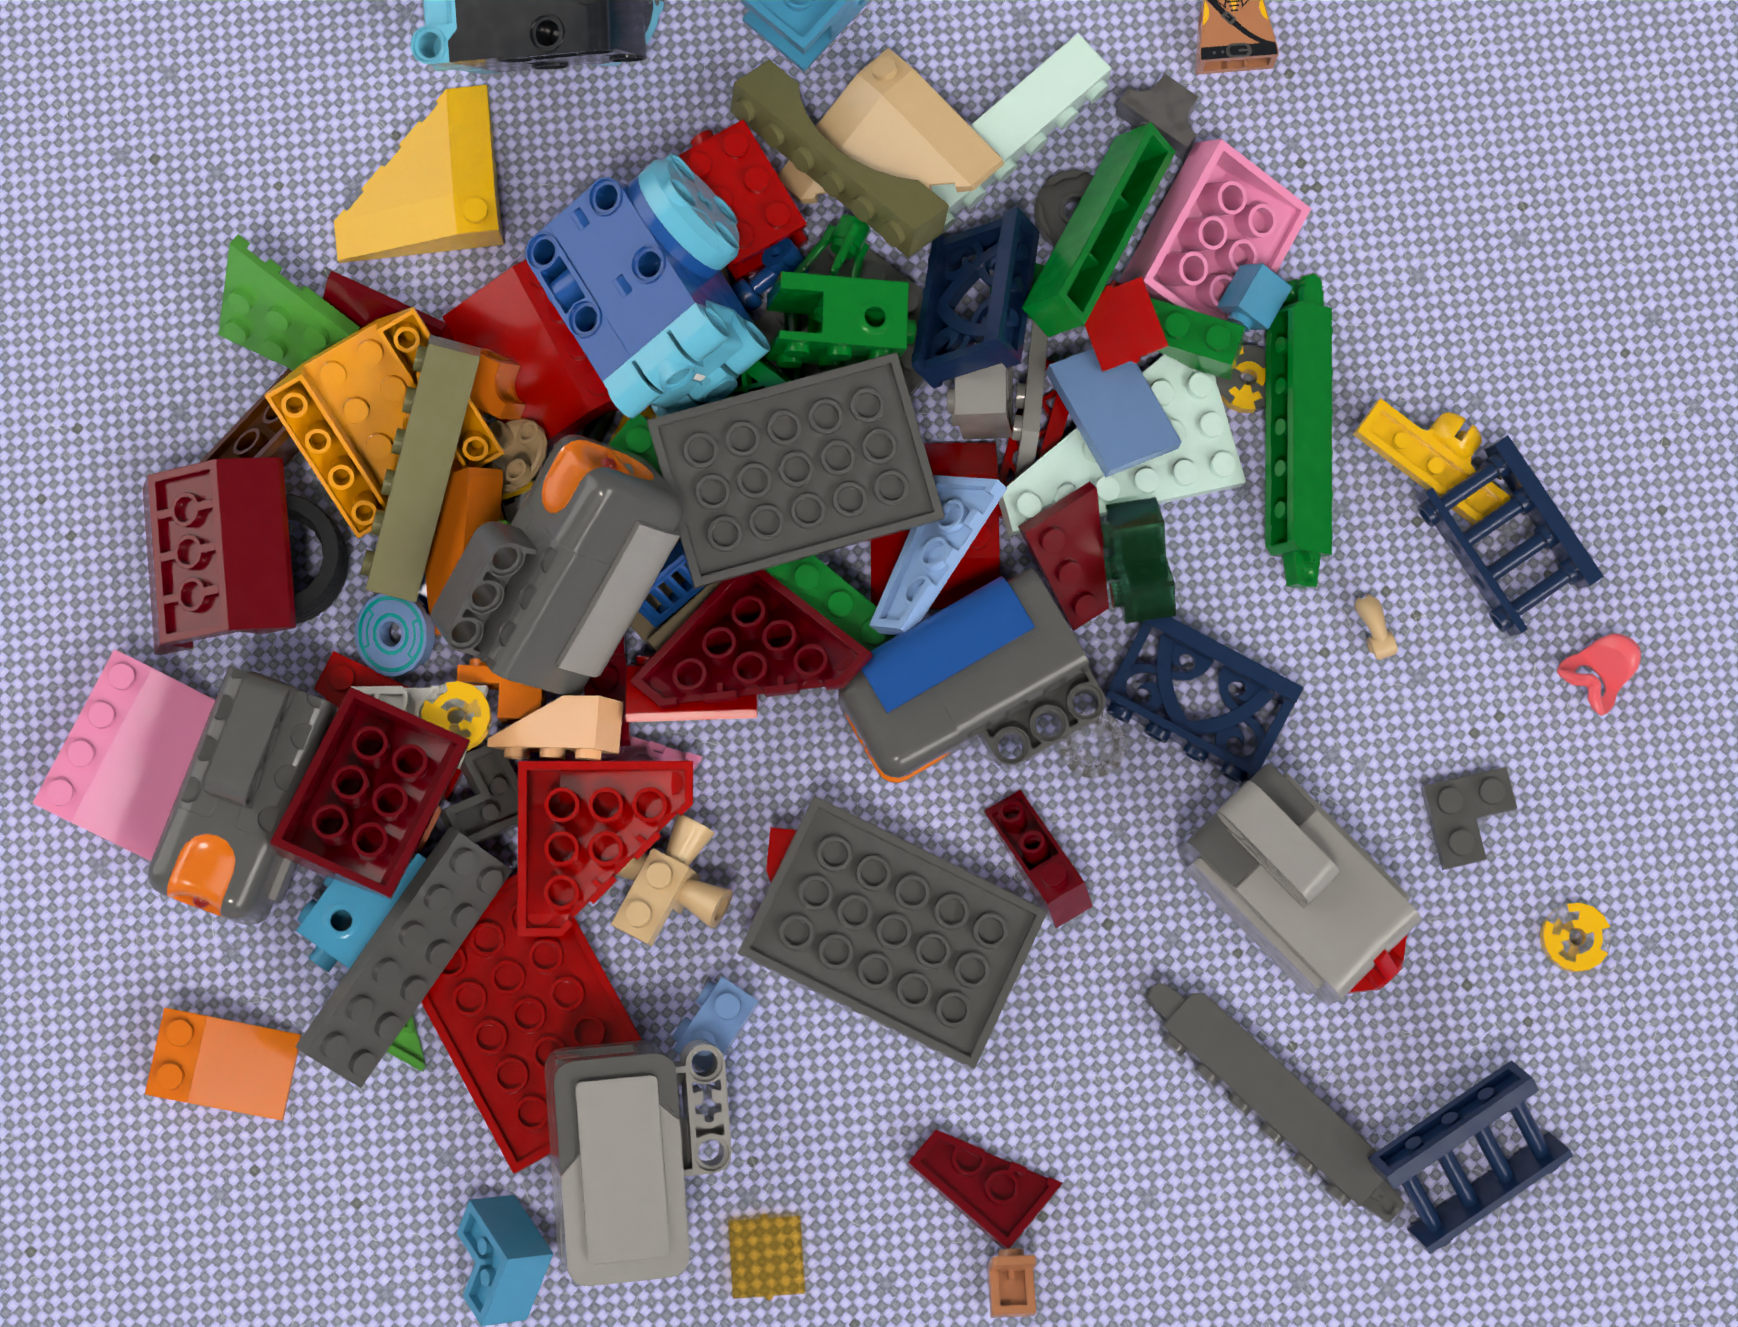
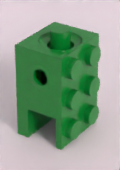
M781 271L767 294V311L808 315V332L779 330L770 344V351L765 354V360L776 361V365L782 368H799L804 363L816 364L818 369L830 371L897 353L898 358H900L906 351L907 344L913 345L916 335L915 319H908L909 282Z

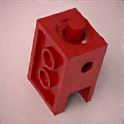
M744 119L716 135L711 130L699 133L690 141L692 148L678 155L691 171L703 180L715 195L720 197L730 207L737 218L738 223L736 227L739 232V253L734 260L725 266L735 283L741 278L747 279L761 271L765 267L761 260L763 252L778 242L789 238L798 249L808 244V239L802 231L803 228L807 227L806 221Z

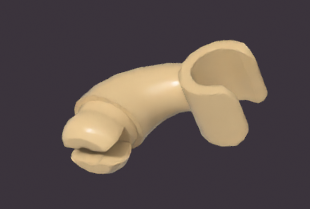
M1366 594V597L1363 599L1358 597L1355 602V610L1372 635L1366 639L1368 650L1378 660L1395 655L1398 652L1397 644L1391 631H1387L1384 611L1380 601L1370 594Z

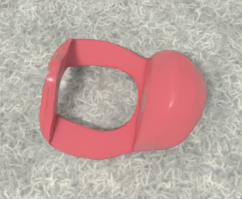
M1618 633L1609 634L1597 639L1580 653L1565 658L1559 664L1557 673L1571 685L1587 687L1588 702L1591 708L1600 716H1604L1613 708L1618 691L1638 670L1641 662V650L1639 645L1630 637ZM1587 666L1597 673L1604 685L1605 691L1602 697L1601 681L1593 674L1575 673L1578 667Z

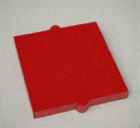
M1142 276L1116 287L1111 285L1105 287V291L1101 293L1085 323L1102 372L1131 361L1137 364L1140 362L1141 357L1169 347Z

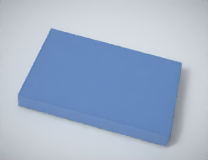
M1094 348L1048 366L1046 374L1105 478L1177 450L1181 445L1182 441L1141 370L1132 361L1102 372Z

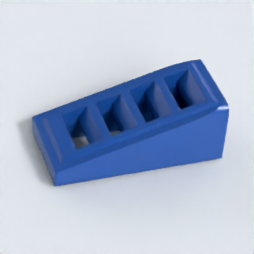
M681 542L671 551L649 591L662 605L655 610L644 600L638 611L655 628L704 588L694 589L689 569L684 565L686 559ZM676 571L686 579L681 585L671 577ZM662 582L673 591L669 597L658 588Z

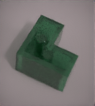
M1152 497L1105 505L1106 522L1101 523L1103 548H1108V556H1104L1106 582L1112 581L1109 583L1113 608H1121L1125 624L1176 616L1175 582L1166 558L1165 523L1157 498Z

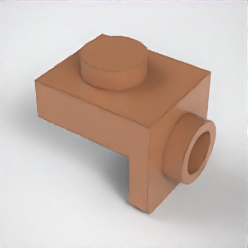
M1004 1249L998 1251V1256L990 1259L987 1264L990 1318L1030 1317L1036 1315L1033 1271L1036 1266V1255H1024L1023 1249Z

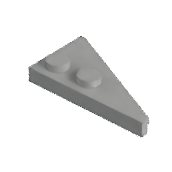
M1034 321L1032 322L1026 383H1018L1015 408L1022 409V415L1014 416L1012 440L1019 441L1015 479L1035 463L1040 431L1048 336Z

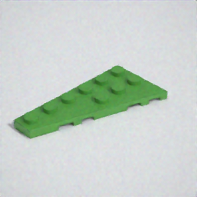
M239 234L230 242L219 336L295 370L306 360L359 330L360 327L307 286L298 288L280 274L283 268L269 258L265 263L247 248L250 243Z

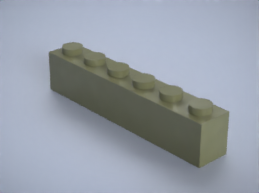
M434 335L429 336L427 347L418 345L412 368L413 371L420 372L417 387H407L401 411L409 413L406 430L397 427L391 453L399 455L396 469L386 470L381 494L388 495L385 511L376 509L370 534L378 536L375 551L366 549L360 575L368 576L365 589L367 591L412 602L417 601L480 360L481 348Z

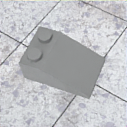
M1001 363L955 377V388L947 389L948 414L952 415V425L959 426L963 440L1012 437L1013 366L1006 368Z

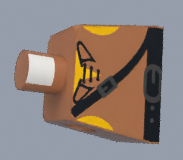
M1264 0L1202 1L1198 21L1196 75L1274 68L1279 52Z

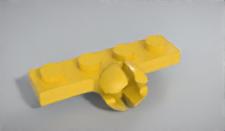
M1381 398L1374 403L1352 434L1427 490L1432 487L1438 496H1441L1477 471L1471 464V458L1482 443L1481 433L1473 424H1471L1467 432L1462 430L1454 437L1466 420L1456 413H1443L1427 431L1418 427ZM1490 482L1453 507L1452 510L1473 525L1510 500V495L1493 482Z

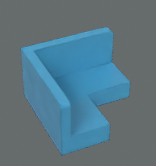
M508 1195L471 1199L468 1202L457 1231V1235L475 1262L464 1290L463 1298L481 1326L526 1320L552 1259L553 1252L516 1196Z

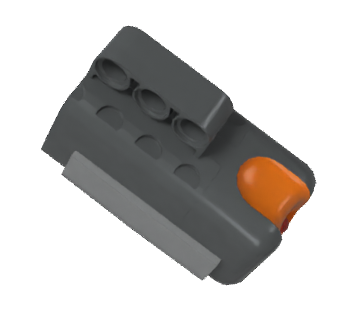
M569 434L560 438L550 452L511 525L491 521L484 523L474 532L432 609V621L452 649L479 657L481 662H485L494 674L510 681L557 694L580 696L590 677H598L603 672L682 533L678 526L683 512L681 501L651 463L643 457L582 435Z
M228 666L150 862L148 878L153 889L169 898L243 925L259 924L266 919L273 903H282L297 866L296 863L279 856L270 845V841L339 708L331 702L300 691L293 685L254 671L246 672Z

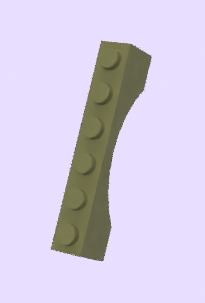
M771 60L764 62L734 82L730 112L735 115L737 120L741 121L744 119L747 126L761 136L770 147L778 150L799 171L806 173L823 187L828 195L835 197L851 210L857 219L865 222L879 233L890 246L896 247L909 258L943 233L949 205L919 180L896 177L873 170L854 161L835 148L817 130L808 117L801 100L799 83Z

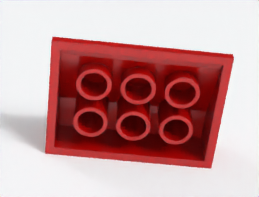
M527 260L512 266L442 316L456 342L479 348H488L521 365L515 380L517 396L526 404L521 418L535 421L545 431L548 442L547 448L556 444L560 438L585 429L596 418L614 410L619 411L574 335L548 299L545 290L528 265ZM495 417L496 420L502 421L504 424L508 421H511V419H499Z

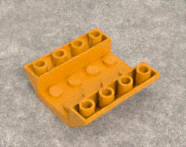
M415 307L379 318L303 362L264 394L357 539L371 531L376 509L385 511L388 495L381 494L386 470L396 469L399 455L391 453L397 427L406 430L409 413L401 411L407 387H417L420 372L412 370L418 345L427 347L429 336L431 335ZM471 397L469 398L450 473L466 467L481 468L505 454L504 449Z

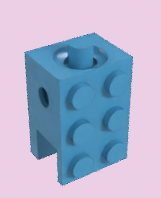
M741 0V3L749 9L742 18V21L805 72L870 0Z
M419 853L416 854L408 865L392 899L326 877L324 885L328 888L318 901L312 899L304 907L297 919L301 925L296 931L316 945L308 958L327 972L331 971L337 961L350 969L427 859Z

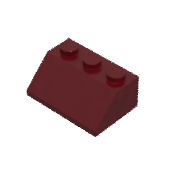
M332 270L327 278L323 299L360 327L359 330L379 318L411 308V306ZM416 309L431 335L455 341L447 323Z

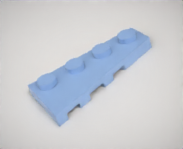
M933 476L945 519L910 530L869 626L880 634L899 635L921 622L1007 490V487L998 479Z

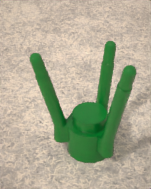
M842 215L836 227L828 225L823 237L794 272L805 273L829 243H831L830 249L836 254V257L830 269V274L836 276L845 259H852L854 257L850 277L859 278L863 259L869 249V245L865 241L871 231L870 227L855 216Z

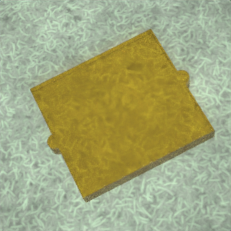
M762 1214L759 1219L728 1221L733 1299L765 1297L766 1300L770 1301L774 1296L805 1294L800 1216L769 1218L767 1214Z

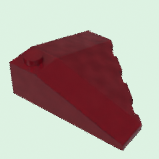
M765 570L723 581L630 680V683L661 709L679 707L681 703L704 701L705 704L737 701L739 697L765 694L766 697L798 694L800 690L826 687L827 690L842 689L868 663L873 655Z

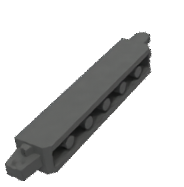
M1159 982V984L1148 988L1144 998L1147 1000L1146 1003L1149 1004L1148 1007L1151 1006L1152 1010L1165 1021L1159 1029L1166 1034L1161 1040L1179 1057L1184 1053L1189 1055L1198 1064L1194 1071L1212 1087L1218 1082L1230 1093L1226 1100L1243 1116L1246 1117L1251 1112L1263 1123L1259 1128L1260 1132L1277 1147L1282 1143L1287 1145L1296 1154L1292 1161L1310 1177L1317 1173L1329 1184L1324 1190L1341 1206L1345 1207L1348 1203L1353 1207L1362 1206L1385 1223H1389L1395 1218L1406 1203L1395 1189L1374 1171L1368 1157L1377 1152V1150L1205 993H1193L1184 999L1174 989H1170V985L1167 986L1166 983L1162 984Z

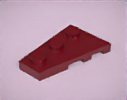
M1089 481L1018 526L1060 612L1073 631L1109 609L1097 487Z
M937 1129L906 1164L1003 1250L1010 1249L1063 1184V1182L1051 1177L1047 1178L1032 1172L1027 1167L1018 1163L1009 1162L987 1153L982 1148Z

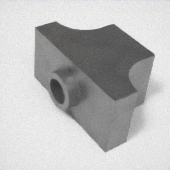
M1164 74L1159 82L1149 90L1136 91L1128 87L1119 99L1116 115L1135 128L1151 122L1176 151L1175 156L1183 161L1192 149L1197 135L1190 128L1188 119L1195 110L1198 96Z

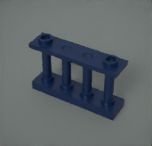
M1507 435L1483 449L1488 456L1486 465L1444 494L1438 496L1431 487L1415 497L1420 503L1417 509L1423 520L1430 527L1435 525L1492 609L1489 612V616L1494 625L1501 632L1507 631L1509 636L1522 634L1528 629L1521 619V615L1566 584H1575L1577 589L1593 585L1604 576L1511 438ZM1494 479H1503L1512 492L1510 500L1462 532L1449 513V510ZM1518 514H1527L1536 527L1533 530L1534 535L1486 567L1472 546ZM1542 549H1551L1560 562L1557 565L1558 570L1510 602L1496 581Z
M1512 1060L1368 1157L1374 1171L1393 1189L1400 1185L1403 1186L1420 1217V1220L1407 1228V1230L1429 1254L1448 1245L1453 1238L1545 1175L1556 1171L1561 1164L1573 1157L1571 1150L1550 1132L1542 1135L1525 1103L1526 1099L1537 1093L1539 1089L1533 1077ZM1510 1111L1528 1146L1507 1160L1489 1125ZM1474 1136L1492 1171L1471 1185L1453 1150ZM1438 1160L1457 1195L1435 1209L1417 1174Z

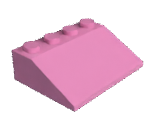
M1223 139L1195 142L1118 283L1121 285L1142 276L1150 298L1227 321L1229 316L1216 306L1239 266L1263 263L1276 274L1311 208Z
M114 649L32 804L151 861L215 700Z

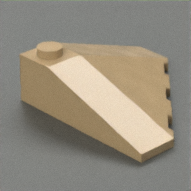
M889 48L856 74L815 126L835 148L854 161L889 175L919 180L931 191L932 185L955 184L957 192L974 191L1004 165L1003 159L922 76ZM790 160L778 173V177L786 190L801 204L818 203V194H827L823 187L806 173L799 171Z

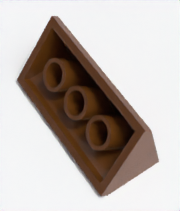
M288 368L267 391L290 374L292 370ZM263 394L200 462L228 458L280 457L283 458L285 467L300 450Z

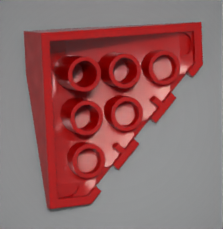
M518 761L517 937L562 936L573 925L571 920L590 901L594 904L617 881L615 876L633 858L638 860L661 837L659 832L677 814L682 816L693 805V761Z

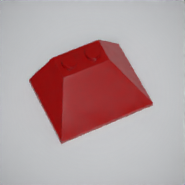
M924 443L933 476L998 479L996 443ZM999 502L929 610H941L999 577ZM911 529L871 540V602L875 606L879 604Z

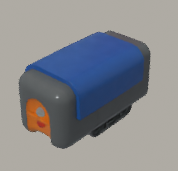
M1033 568L1027 569L1008 581L1002 576L925 618L906 632L870 651L873 657L844 688L838 689V704L844 717L877 773L890 783H901L909 780L978 738L981 739L992 760L998 766L1006 769L1019 767L1093 724L1103 713L1106 702L1102 689L1090 671L1089 660ZM1079 694L1090 695L1096 703L1095 712L1090 715L1078 713L1073 705L1074 697ZM1050 715L1057 720L1059 732L1055 736L1045 737L1037 731L1036 720L1040 716ZM1005 737L1016 738L1022 746L1021 755L1014 759L1004 757L998 748L999 741Z

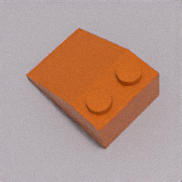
M164 1008L144 1095L283 1121L299 1049L295 1046L302 1035Z

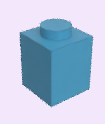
M1263 263L1240 265L1216 307L1229 316L1227 321L1245 326V332L1250 330H1268L1290 293L1292 286Z

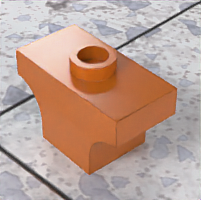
M481 348L480 360L470 397L482 415H485L487 412L499 419H521L526 404L519 399L515 390V380L521 365L488 348Z

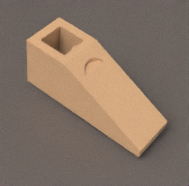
M563 695L489 737L487 747L504 750V758L529 760L530 753H539V758L565 760L566 753H575V759L601 761L602 754H619L623 702L603 696Z

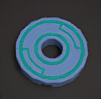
M378 594L370 598L361 608L355 624V643L362 660L370 669L384 676H403L414 672V670L420 665H424L429 659L435 643V626L431 614L427 615L422 607L424 604L419 598H417L416 602ZM394 622L399 625L402 635L397 645L389 637V629Z

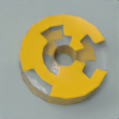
M461 681L447 682L433 689L425 699L421 711L422 719L469 739L470 743L466 751L476 747L489 734L492 724L491 707L484 694L472 684ZM453 711H463L464 718L461 722L455 724L450 722L449 718Z
M1569 903L1551 911L1543 921L1539 934L1541 948L1547 959L1557 968L1568 972L1587 971L1601 964L1608 955L1612 943L1611 928L1604 915L1593 906L1583 903ZM1572 930H1577L1581 933L1582 942L1580 945H1574L1570 941L1569 934Z

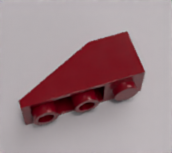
M1021 790L984 810L987 819L1040 906L1048 911L1047 916L1055 928L1093 907L1084 880Z

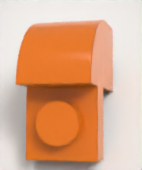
M479 658L469 659V665L457 666V681L472 684L473 686H487L489 690H499L497 718L502 724H513L546 705L545 690L504 679L494 674L487 664L481 662Z

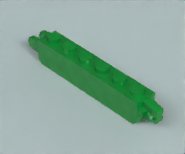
M1314 272L1301 276L1299 281L1297 278L1287 281L1292 286V289L1270 328L1266 330L1265 547L1271 556L1283 558L1286 586L1299 589L1317 587L1320 558L1332 555L1333 540L1332 308L1324 306L1323 282L1321 277L1319 278Z

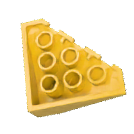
M487 85L445 89L436 100L437 106L423 122H417L400 142L398 152L385 167L381 165L361 188L363 193L348 210L344 209L334 220L338 263L504 245Z

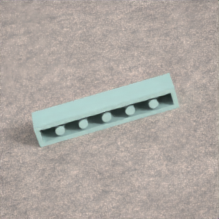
M1079 33L970 125L1003 159L1004 165L974 191L957 192L955 184L931 186L932 192L949 205L943 233L956 221L954 216L965 206L968 209L975 207L986 196L987 191L985 189L996 179L1001 183L1012 175L1018 167L1016 162L1026 153L1033 156L1040 151L1048 142L1046 136L1055 128L1059 127L1063 130L1069 126L1079 114L1077 109L1088 100L1091 104L1095 103L1107 92L1110 87L1108 82L1112 68Z

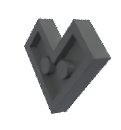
M485 745L466 753L461 770L474 796L443 809L440 817L447 830L451 826L475 844H479L518 827V777L508 758H504V750Z
M1507 767L1421 787L1442 871L1487 860L1477 819L1517 809Z

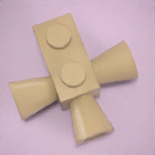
M677 814L665 854L652 848L649 855L644 853L638 860L633 858L616 875L633 880L634 883L611 925L651 947L671 911L681 915L684 907L711 929L715 928L728 910L732 899V890L699 881L701 876L689 867L691 862L715 835V832L685 815L680 816Z

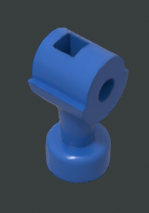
M786 238L763 252L761 260L765 267L750 282L745 278H741L731 288L752 313L763 302L759 295L774 285L781 271L794 272L805 257L801 255L792 240Z

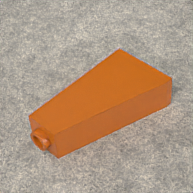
M466 467L450 473L425 567L429 615L474 532L484 523L498 522L500 519L503 488L502 469ZM435 626V636H442Z

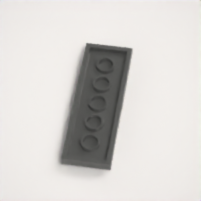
M450 826L295 1047L305 1055L361 1088L513 870Z

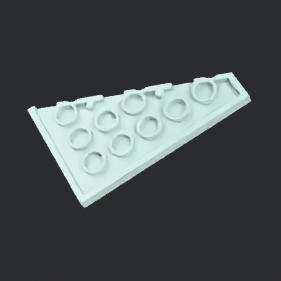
M1165 354L1142 374L1182 441L1179 448L1105 478L1078 428H1076L1007 486V490L999 500V505L1008 536L1021 534L1018 528L1019 525L1089 481L1097 487L1100 517L1233 489L1245 484V476L1215 376L1191 369Z

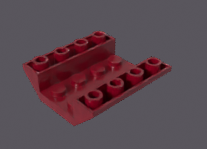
M283 458L213 459L147 475L142 489L154 655H164L193 649V641L236 632L263 635L296 628Z

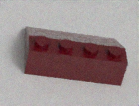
M350 687L270 841V845L279 856L309 870L392 899L470 740Z

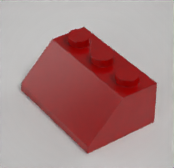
M654 654L637 655V663H629L627 665L626 722L757 718L758 695L739 697L737 701L705 704L704 701L681 703L679 707L661 709L630 683V680Z

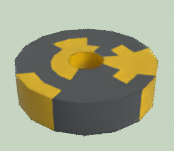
M1243 345L1231 380L1215 376L1216 384L1219 388L1222 402L1228 408L1239 413H1256L1266 409V350L1256 345ZM1251 374L1255 379V383L1252 385L1244 384L1241 380V375Z

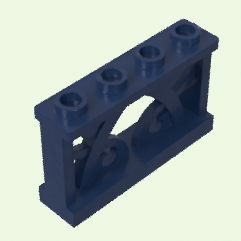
M1018 206L1003 211L1001 219L948 237H944L941 234L932 241L928 257L925 287L923 288L921 311L917 322L914 352L911 360L915 372L933 389L941 387L943 381L1002 363L1006 368L1021 364L1028 314L1022 309V306L1032 290L1040 231ZM975 254L977 255V258H975L972 262L968 258H966ZM991 269L994 271V275L992 276L989 272V270ZM981 278L987 286L992 288L991 295L976 309L971 321H967L958 316L954 309L967 291Z
M1151 607L1104 696L1106 699L1105 705L1108 706L1106 712L1112 717L1125 723H1129L1130 719L1144 725L1146 727L1144 733L1162 743H1167L1168 739L1184 747L1182 753L1187 757L1203 764L1207 759L1222 767L1220 773L1223 776L1243 784L1244 780L1249 781L1263 766L1304 687ZM1149 634L1159 639L1156 666L1151 664H1134ZM1182 655H1189L1195 663L1194 669L1188 672L1171 670V664L1182 668L1183 666L1179 662ZM1210 667L1220 671L1217 682L1218 693L1230 712L1210 719L1188 721L1178 703L1172 680L1184 682L1197 679L1205 674ZM1141 673L1155 675L1157 683L1146 682L1138 687V689H1144L1149 692V701L1143 704L1132 701L1126 691V683L1129 678ZM1233 682H1239L1245 687L1244 694L1236 695L1237 699L1244 702L1241 706L1231 698L1228 692V686ZM1272 699L1281 705L1265 734L1260 724L1252 716ZM1162 705L1168 720L1153 712ZM1244 722L1254 733L1256 747L1250 755L1239 757L1232 754L1226 744L1228 739L1237 738L1243 746L1244 734L1237 725ZM1216 733L1214 745L1198 737Z

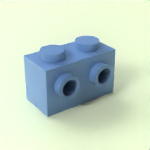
M721 977L717 984L710 980L696 1000L702 1007L694 1019L691 1020L685 1017L674 1032L672 1039L677 1044L673 1050L680 1055L684 1046L690 1041L702 1039L715 1045L725 1056L760 1004L759 1001L724 977ZM707 1050L699 1051L694 1055L692 1063L703 1071H707L713 1063L712 1053Z

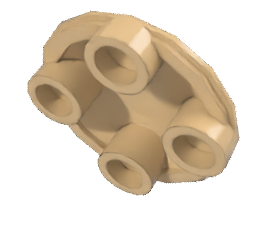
M525 418L511 420L505 424L497 420L488 425L504 449L505 454L481 468L503 470L502 494L515 492L527 485L539 472L546 458L548 442L545 431L535 421Z

